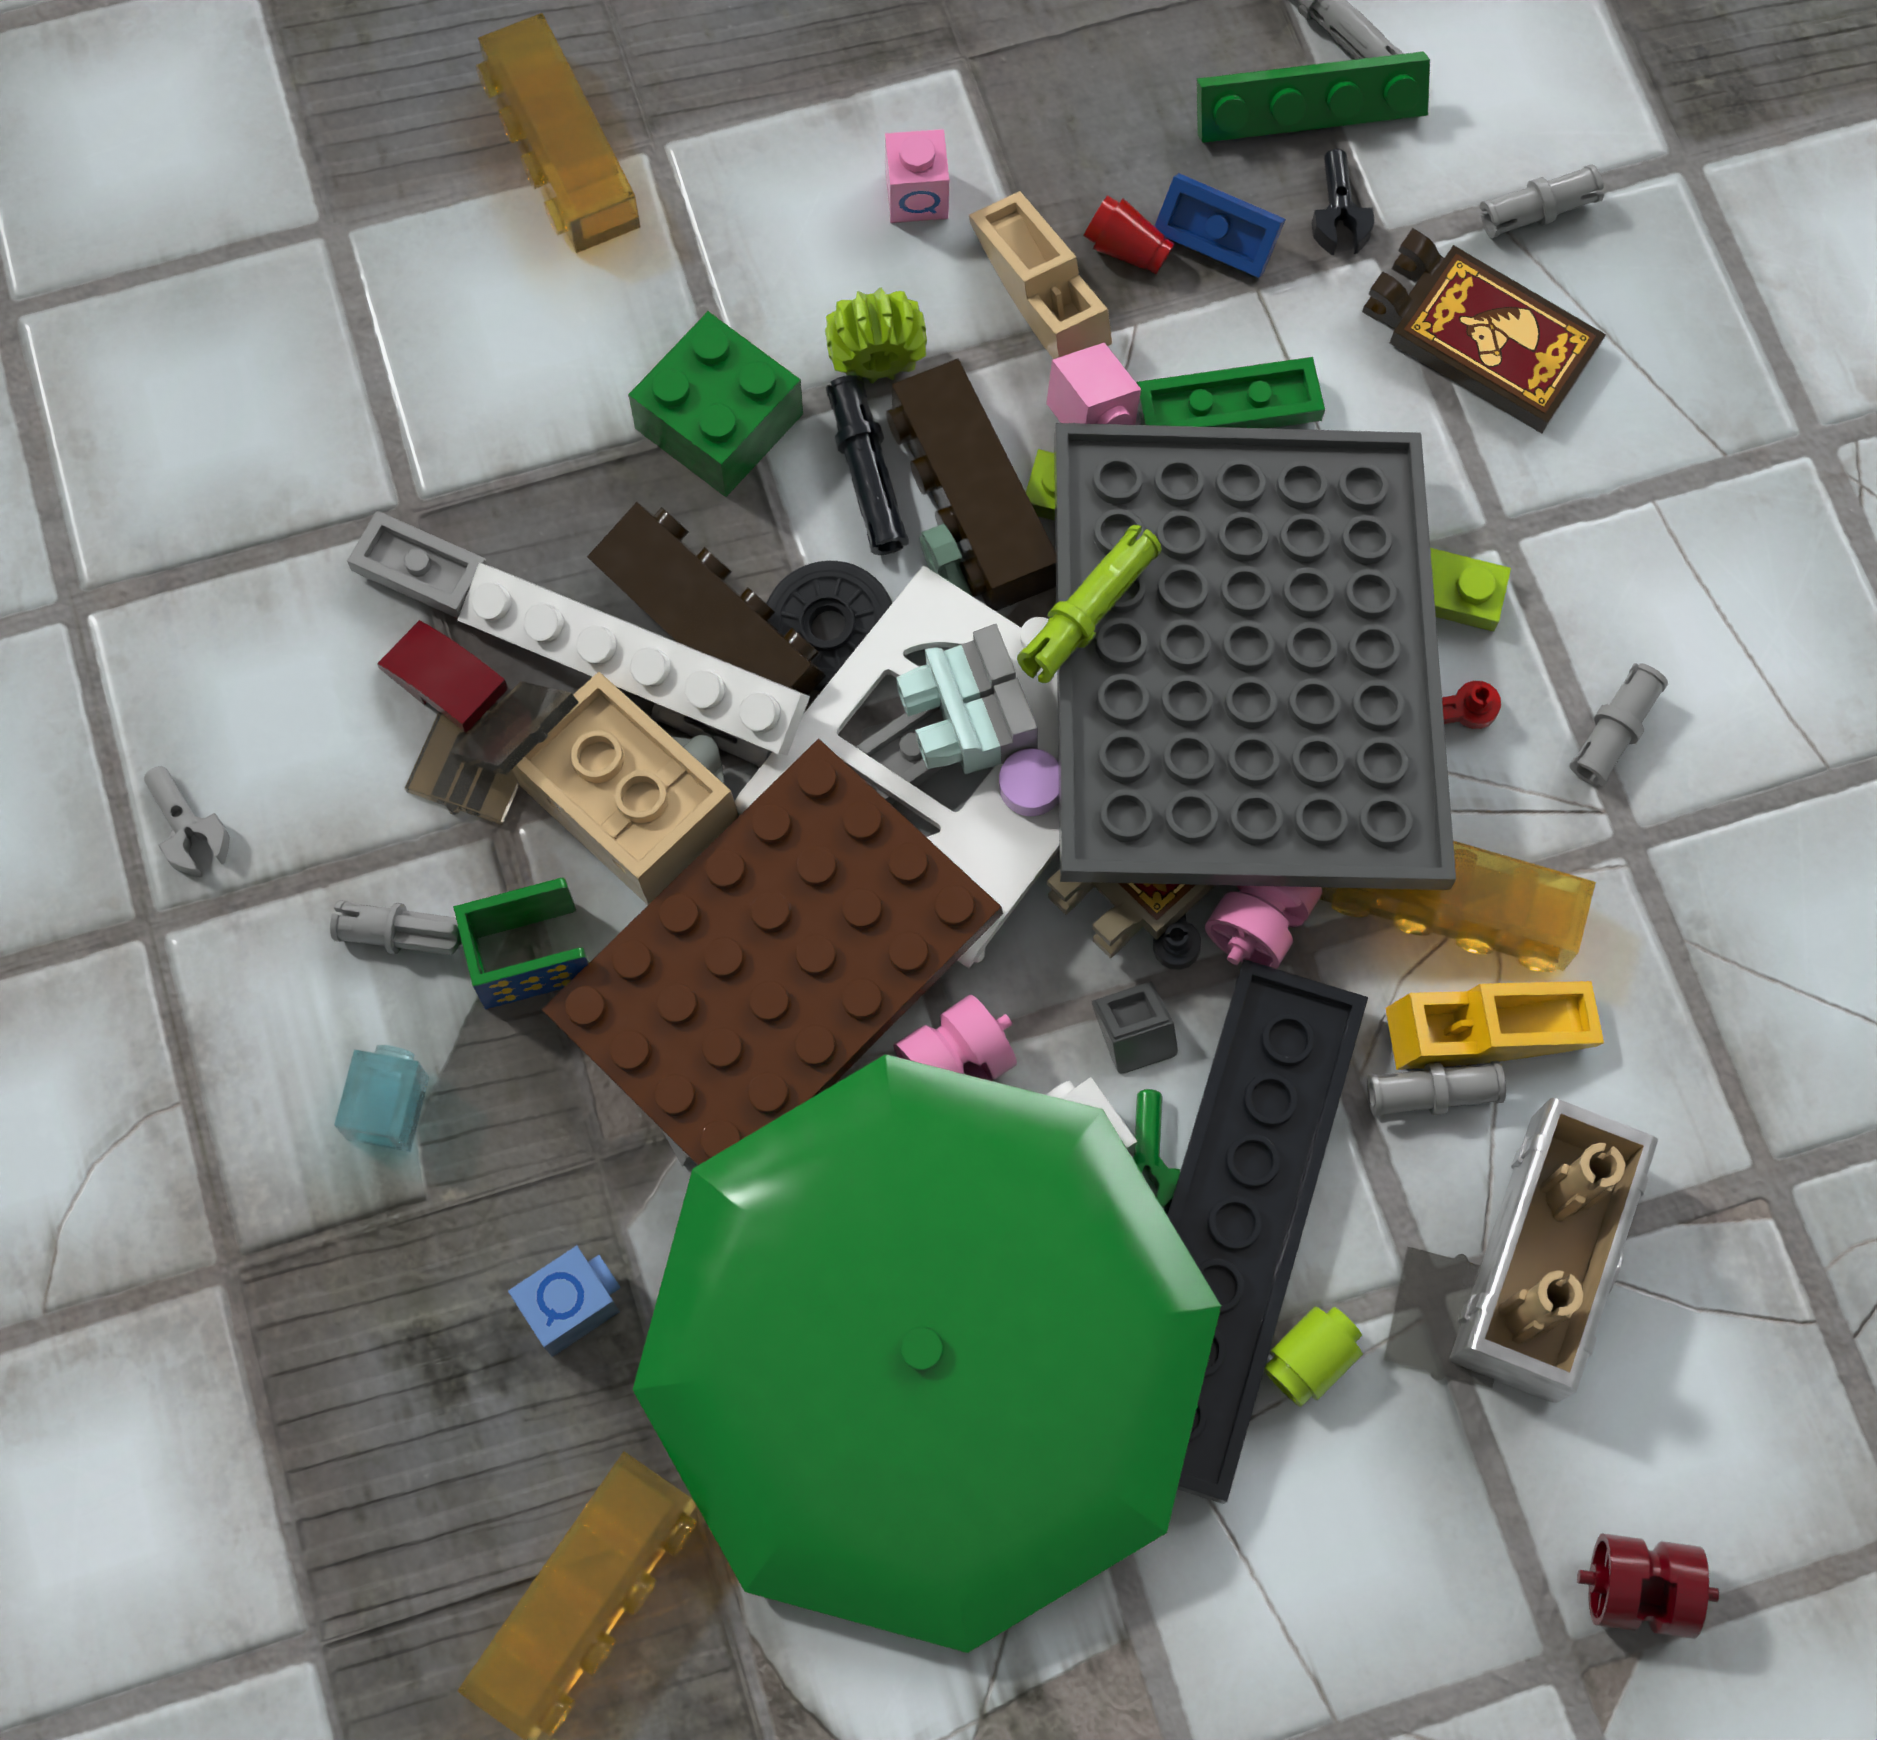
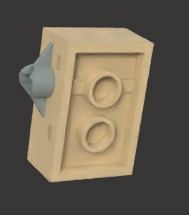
M600 672L596 673L506 756L520 787L647 905L739 817L732 792L725 786L723 764L718 746L713 738L707 735H697L692 739L671 737Z

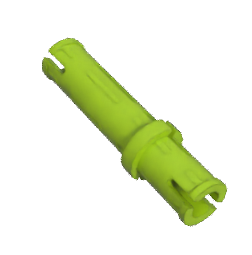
M1140 525L1130 526L1120 541L1103 558L1068 600L1059 601L1048 612L1047 616L1050 618L1047 624L1026 648L1017 655L1020 667L1028 676L1034 678L1042 668L1043 671L1038 675V682H1050L1054 674L1077 648H1084L1093 640L1096 635L1093 632L1096 625L1145 568L1160 555L1162 550L1161 544L1151 531L1146 529L1143 535L1136 540V537L1142 532V527Z

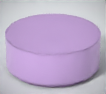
M1031 748L1017 751L1009 756L1003 763L999 774L1000 795L1004 803L1015 813L1024 816H1039L1052 810L1059 802L1058 761L1051 754L1043 750Z

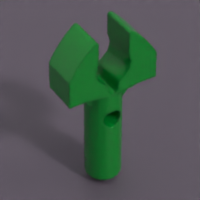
M1144 1089L1137 1093L1135 1139L1137 1144L1132 1158L1141 1173L1143 1171L1148 1172L1149 1180L1156 1186V1198L1164 1210L1173 1198L1180 1169L1168 1168L1160 1158L1163 1096L1157 1090Z

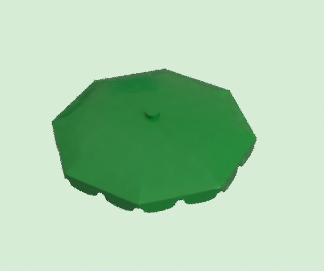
M885 1054L692 1169L634 1382L633 1392L744 1592L969 1653L1167 1533L1221 1304L1103 1109Z

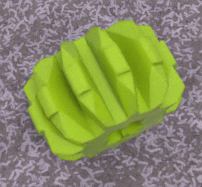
M882 287L872 294H864L857 291L855 299L836 302V311L826 316V343L828 355L833 362L835 371L846 373V375L868 378L870 383H874L878 378L884 377L895 380L896 373L915 370L916 361L926 356L927 336L924 314L919 309L918 301L907 299L904 291L885 294Z

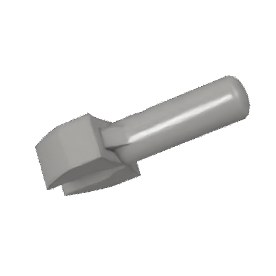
M163 766L150 769L145 774L144 781L172 828L170 838L159 844L167 861L174 869L180 872L202 877L199 868L189 855L192 846L190 837L195 835L199 840L208 841L221 864H224L228 854L230 836L215 813L206 818L194 816L169 771Z

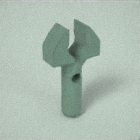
M941 524L921 532L922 536L919 537L928 568L973 597L960 568L961 553L946 525Z

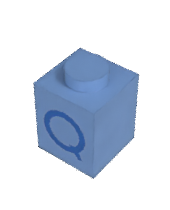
M577 1245L508 1290L537 1338L551 1357L620 1312L610 1297L611 1294L621 1288L600 1255L587 1261Z

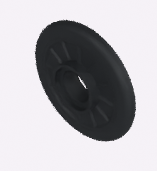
M819 561L796 569L775 587L767 601V604L775 611L768 622L782 635H785L792 627L819 652L811 662L826 676L813 690L822 691L892 605V601L883 585L863 568L842 561ZM825 611L838 612L845 618L843 632L833 640L824 641L812 634L814 619Z

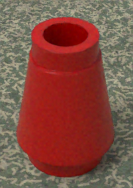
M1109 195L1106 196L1098 208L1083 237L1095 243L1093 250L1142 269H1148L1154 274L1158 273L1175 245L1166 239V236L1126 199L1123 198L1118 202Z

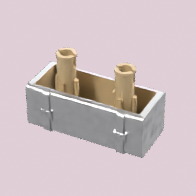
M1550 1098L1531 1117L1522 1146L1515 1153L1511 1165L1513 1173L1469 1302L1463 1306L1458 1321L1461 1325L1449 1358L1450 1362L1552 1403H1557L1577 1392L1587 1358L1592 1355L1597 1340L1595 1334L1608 1294L1611 1292L1620 1272L1623 1260L1622 1250L1639 1198L1644 1195L1649 1179L1647 1173L1658 1142L1655 1136L1556 1098Z

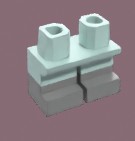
M997 623L974 631L972 641L945 651L938 647L925 649L926 665L896 677L897 690L908 717L936 707L940 708L944 721L915 730L919 750L927 769L960 762L964 774H969L1003 764L1009 756L1017 751L1030 748L1038 749V728L1019 679L1016 678L1015 669Z

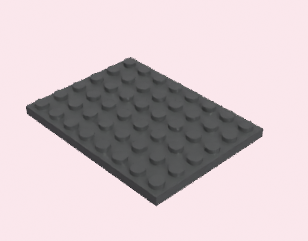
M1056 423L1054 432L1056 603L1068 600L1103 558L1120 541L1130 526L1140 525L1142 527V532L1136 537V540L1148 529L1157 537L1162 548L1160 555L1145 568L1096 625L1093 631L1096 635L1086 647L1077 648L1057 671L1060 882L1451 890L1456 881L1421 433Z

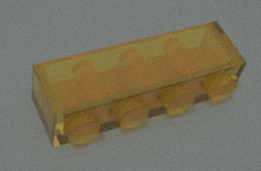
M543 13L478 37L484 61L475 65L480 82L488 98L498 95L504 107L498 110V114L511 144L521 141L526 151V154L520 157L533 189L543 186L550 199L543 202L555 234L558 236L566 233L575 252L579 253L640 228L635 194Z
M1453 841L1456 881L1451 890L1321 887L1322 895L1320 900L1332 903V908L1341 914L1357 918L1367 917L1369 914L1394 921L1393 925L1397 929L1408 934L1427 936L1433 932L1456 939V945L1464 950L1478 954H1490L1493 951L1518 957L1519 964L1528 969L1539 972H1553L1556 969L1564 971L1579 953L1596 882Z
M624 1451L457 1692L524 1740H537L541 1732L552 1737L575 1704V1700L567 1694L583 1671L593 1676L614 1648L617 1640L610 1636L609 1633L624 1611L634 1616L653 1591L657 1579L649 1574L665 1551L675 1556L695 1529L698 1521L690 1516L696 1507L693 1499Z

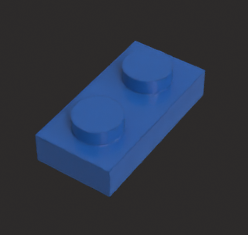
M1178 173L1172 179L1155 227L1170 240L1259 278L1265 272L1286 219Z

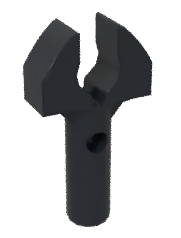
M1333 149L1324 156L1329 206L1326 209L1314 211L1312 218L1313 238L1325 251L1334 255L1338 243L1336 227L1338 221L1342 220L1344 226L1353 233L1354 254H1357L1371 236L1375 223L1373 207L1359 208L1352 202L1347 154L1342 149Z

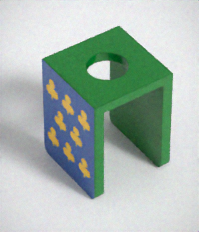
M557 878L453 906L472 985L485 1010L563 989L585 966L589 965L584 948L580 947L490 972L485 970L478 938L576 911L575 903L565 878Z

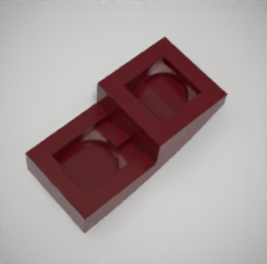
M420 620L377 663L380 670L423 705L428 702L465 733L508 690L505 679L488 665L443 633Z

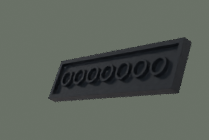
M1243 959L1180 1169L1179 1178L1167 1213L1169 1220L1221 1304L1178 1490L1221 1504H1225L1228 1501L1368 1001L1366 996Z

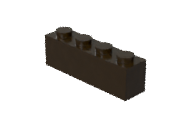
M959 358L892 384V409L886 411L889 428L897 444L901 445L907 442L914 457V460L910 461V466L915 482L923 495L932 493L939 510L935 511L937 525L945 524L952 534L964 559L963 562H960V568L973 597L981 594L986 606L994 611H998L1056 587L1055 550Z
M636 502L587 556L676 642L805 695H809L826 676L811 662L819 652L792 627L785 635H782L768 622L775 611L749 587L739 595L724 581L732 571L706 547L698 554H695L682 541L689 531L663 507L653 515Z

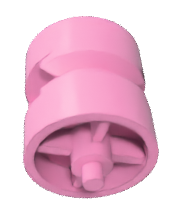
M1237 886L1240 892H1229L1224 895L1205 924V930L1210 939L1228 954L1227 960L1230 963L1238 965L1239 962L1242 963L1243 959L1277 969L1293 943V937L1287 928L1302 926L1304 921L1308 919L1322 895L1321 887Z
M971 994L940 1014L941 1026L934 1029L923 1025L893 1045L898 1058L989 1081H994L1017 1065L1015 1054L1004 1033L1005 1029L1013 1025L1010 1018L1004 1014L996 1020L984 1005Z

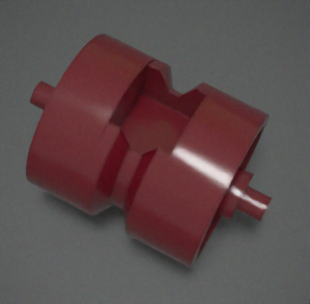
M1602 1533L1599 1535L1594 1546L1590 1571L1579 1569L1577 1573V1583L1589 1585L1590 1615L1593 1624L1596 1626L1636 1631L1646 1621L1655 1634L1696 1639L1701 1633L1705 1622L1708 1601L1718 1602L1719 1589L1709 1587L1708 1561L1704 1549L1700 1546L1660 1541L1651 1551L1641 1538Z

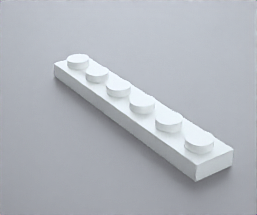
M479 563L458 617V621L592 677L600 672L618 688L780 755H788L810 696L482 563Z

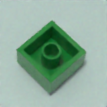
M709 311L700 318L628 394L635 429L725 497L734 490L803 415L801 379Z

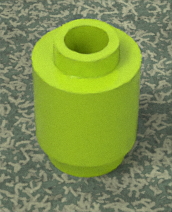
M1314 1306L1269 1351L1273 1358L1265 1365L1264 1372L1292 1402L1302 1407L1311 1397L1319 1400L1363 1355L1361 1349L1356 1344L1363 1335L1357 1326L1338 1308L1332 1307L1325 1313L1320 1308Z

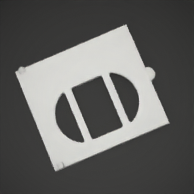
M923 565L804 712L788 755L785 756L772 752L742 789L735 800L737 812L742 814L819 738L860 777L940 829V832L927 838L1002 906L1003 915L957 960L968 969L973 963L981 962L985 957V947L1060 850L1059 802L1052 810L1039 816H1024L1015 813L1004 803L1000 795L999 774L1003 764H999L993 767L962 809L958 812H953L838 736V734L884 676L892 675L896 678L919 667L906 659L905 655L928 648H953L973 640L974 631L997 623L1015 669L1016 678L1019 679L1038 728V749L1051 754L1058 761L1057 672L1050 682L1041 683L1038 682V675L1043 671L1042 668L1034 678H1031L1022 670L1017 660V655L1020 651L1026 648L1047 624L1048 619L1034 617L1026 621L1021 628Z

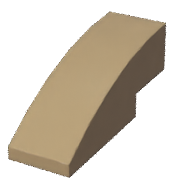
M1021 191L969 215L970 224L1004 287L1030 328L1053 359L1104 342L1107 346L1112 344L1108 308L1080 277L1077 257Z

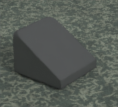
M1152 981L1092 1000L1093 1010L1110 1056L1120 1074L1177 1055L1178 1048L1174 1022Z

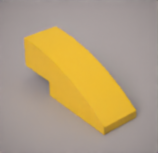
M1592 981L1478 984L1468 991L1409 993L1385 1008L1396 1070L1424 1069L1426 1063L1434 1062L1442 1063L1443 1067L1490 1063L1491 1061L1517 1060L1592 1048L1604 1043Z

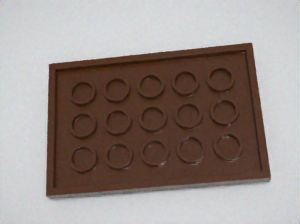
M818 738L542 1010L697 1165H700L833 1086L1003 915V910L999 903Z

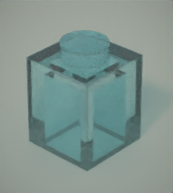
M377 1045L374 1053L354 1049L334 1124L346 1140L411 1152L429 1081V1076L419 1061L414 1060V1053L389 1045Z

